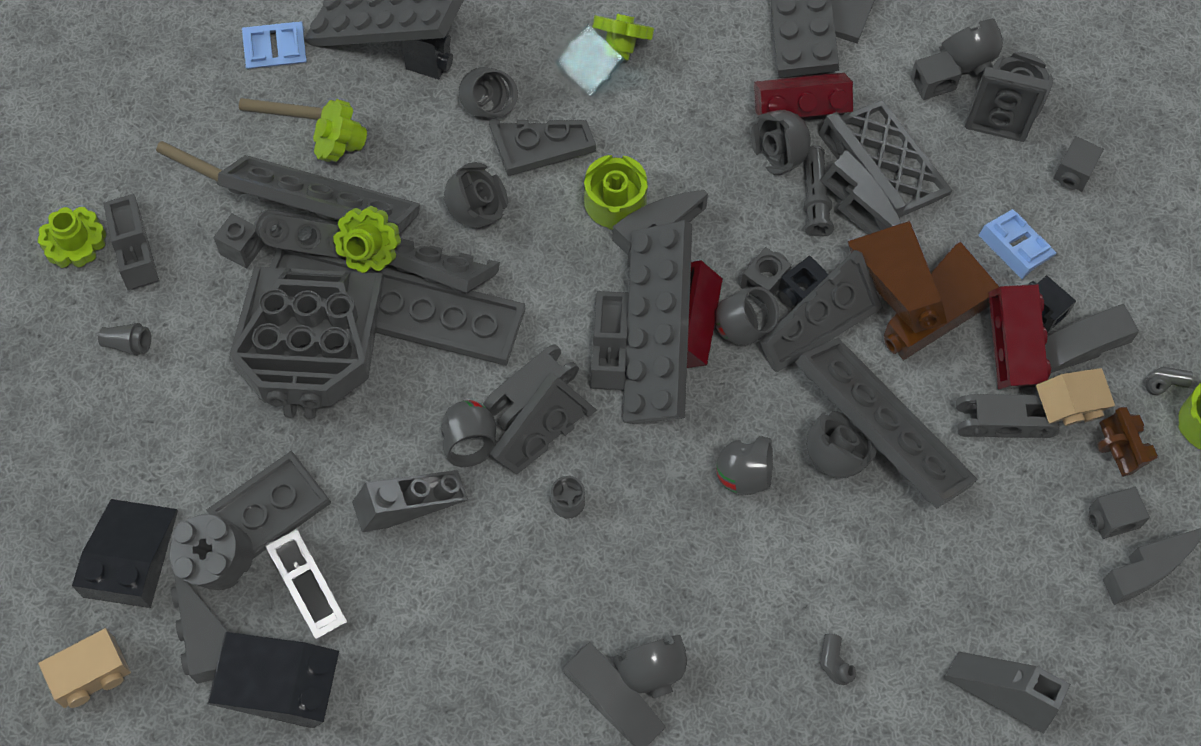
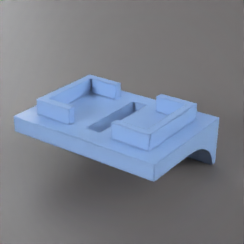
M302 21L242 28L246 69L307 63ZM276 32L278 57L273 58L270 33Z
M1013 209L985 224L979 233L981 239L1021 279L1056 255L1051 246ZM1021 237H1027L1026 240L1015 245L1014 247L1011 245V243L1020 239Z

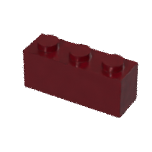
M845 73L754 82L755 110L758 116L777 110L791 111L800 117L827 115L835 112H853V81Z
M702 260L691 262L687 368L707 366L715 325V313L723 278Z
M1039 284L1000 286L988 292L998 390L1036 387L1037 384L1049 380L1051 364L1046 358L1045 349L1048 334L1045 326H1043L1044 298L1039 292Z

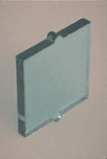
M587 24L576 39L569 42L570 46L556 63L590 96H593L606 80H611L612 73L625 58Z

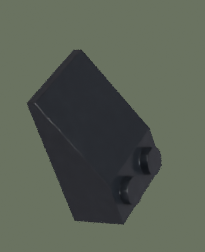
M449 30L445 38L401 41L406 70L438 80L443 71H449L453 62V54L450 53L451 36L449 35Z
M111 499L82 551L72 587L83 598L151 608L178 509Z
M226 632L207 704L303 727L315 728L322 724L325 719L339 651L306 642Z

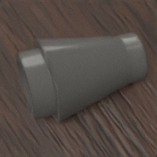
M140 323L110 328L102 327L98 333V342L101 347H109L138 356L140 353H146L149 350L151 332L148 327H143Z

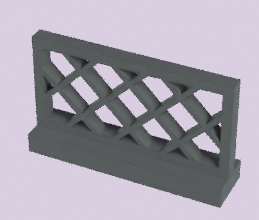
M883 99L842 116H839L837 112L826 116L819 136L836 159L847 150L864 166L887 195L899 219L906 214L939 201L950 195L953 191ZM880 111L886 122L882 124L869 120V116ZM852 123L862 126L861 134L852 132L846 124ZM866 129L883 133L882 140L865 136ZM887 135L900 137L903 141V146L900 147L887 143ZM863 144L879 149L878 157L869 155L864 149ZM884 151L900 155L899 164L882 159ZM905 157L916 159L921 165L920 170L905 166ZM880 167L897 172L896 179L886 178ZM901 174L917 178L916 187L900 182ZM923 180L934 182L939 190L931 192L922 189ZM898 190L914 195V200L906 204L898 194Z

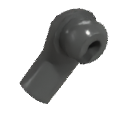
M1160 367L1147 377L1145 382L1146 390L1152 395H1160L1171 385L1189 388L1192 384L1193 372Z
M825 634L820 661L821 667L834 683L847 685L856 677L855 667L853 665L849 666L839 656L842 637L836 634Z

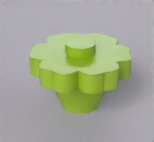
M617 14L616 19L594 15L592 25L593 28L607 31L604 47L607 48L605 55L623 60H629L630 53L634 52L636 38L652 40L654 28L634 23L635 17Z
M339 99L335 101L329 100L327 105L323 107L321 118L316 123L313 140L316 142L314 154L317 159L326 162H337L344 155L345 151H360L365 145L367 130L359 122L351 120L353 108L349 102Z
M369 206L362 211L354 208L339 219L338 226L340 231L333 236V240L336 245L337 254L346 257V264L349 268L356 269L361 273H365L371 268L381 271L395 260L396 253L394 248L400 245L401 238L398 226L395 223H388L387 212L378 210L374 206Z
M63 207L49 215V224H44L39 228L38 244L44 250V255L48 261L60 268H65L71 263L76 267H82L86 263L94 261L96 258L95 251L105 246L106 231L103 225L100 224L96 213L87 210L85 207H78L73 212L70 208Z

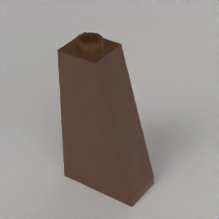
M910 221L848 241L851 253L854 250L862 252L876 291L914 333L947 323L941 297Z
M962 242L956 244L931 273L943 303L947 323L914 333L896 313L887 325L884 333V342L889 351L893 354L898 353L903 361L990 307L988 292L999 286Z

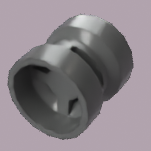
M563 476L553 483L551 487V502L554 512L562 518L569 519L578 516L585 507V487L578 478Z

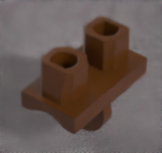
M1127 407L1116 409L1112 416L1099 423L1105 439L1100 441L1097 447L1101 453L1111 452L1122 477L1132 475L1157 458L1158 455L1154 446L1149 443L1143 444L1139 436L1144 431V423L1141 416L1130 414Z

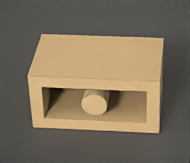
M1102 368L1061 374L1036 385L1049 423L1063 421L1065 426H1069L1081 421L1085 423L1104 417V410L1115 406Z
M106 628L38 663L54 700L63 708L68 706L75 708L85 704L90 699L89 695L102 688L103 690H110L119 686L124 681L123 677L131 673L115 637Z

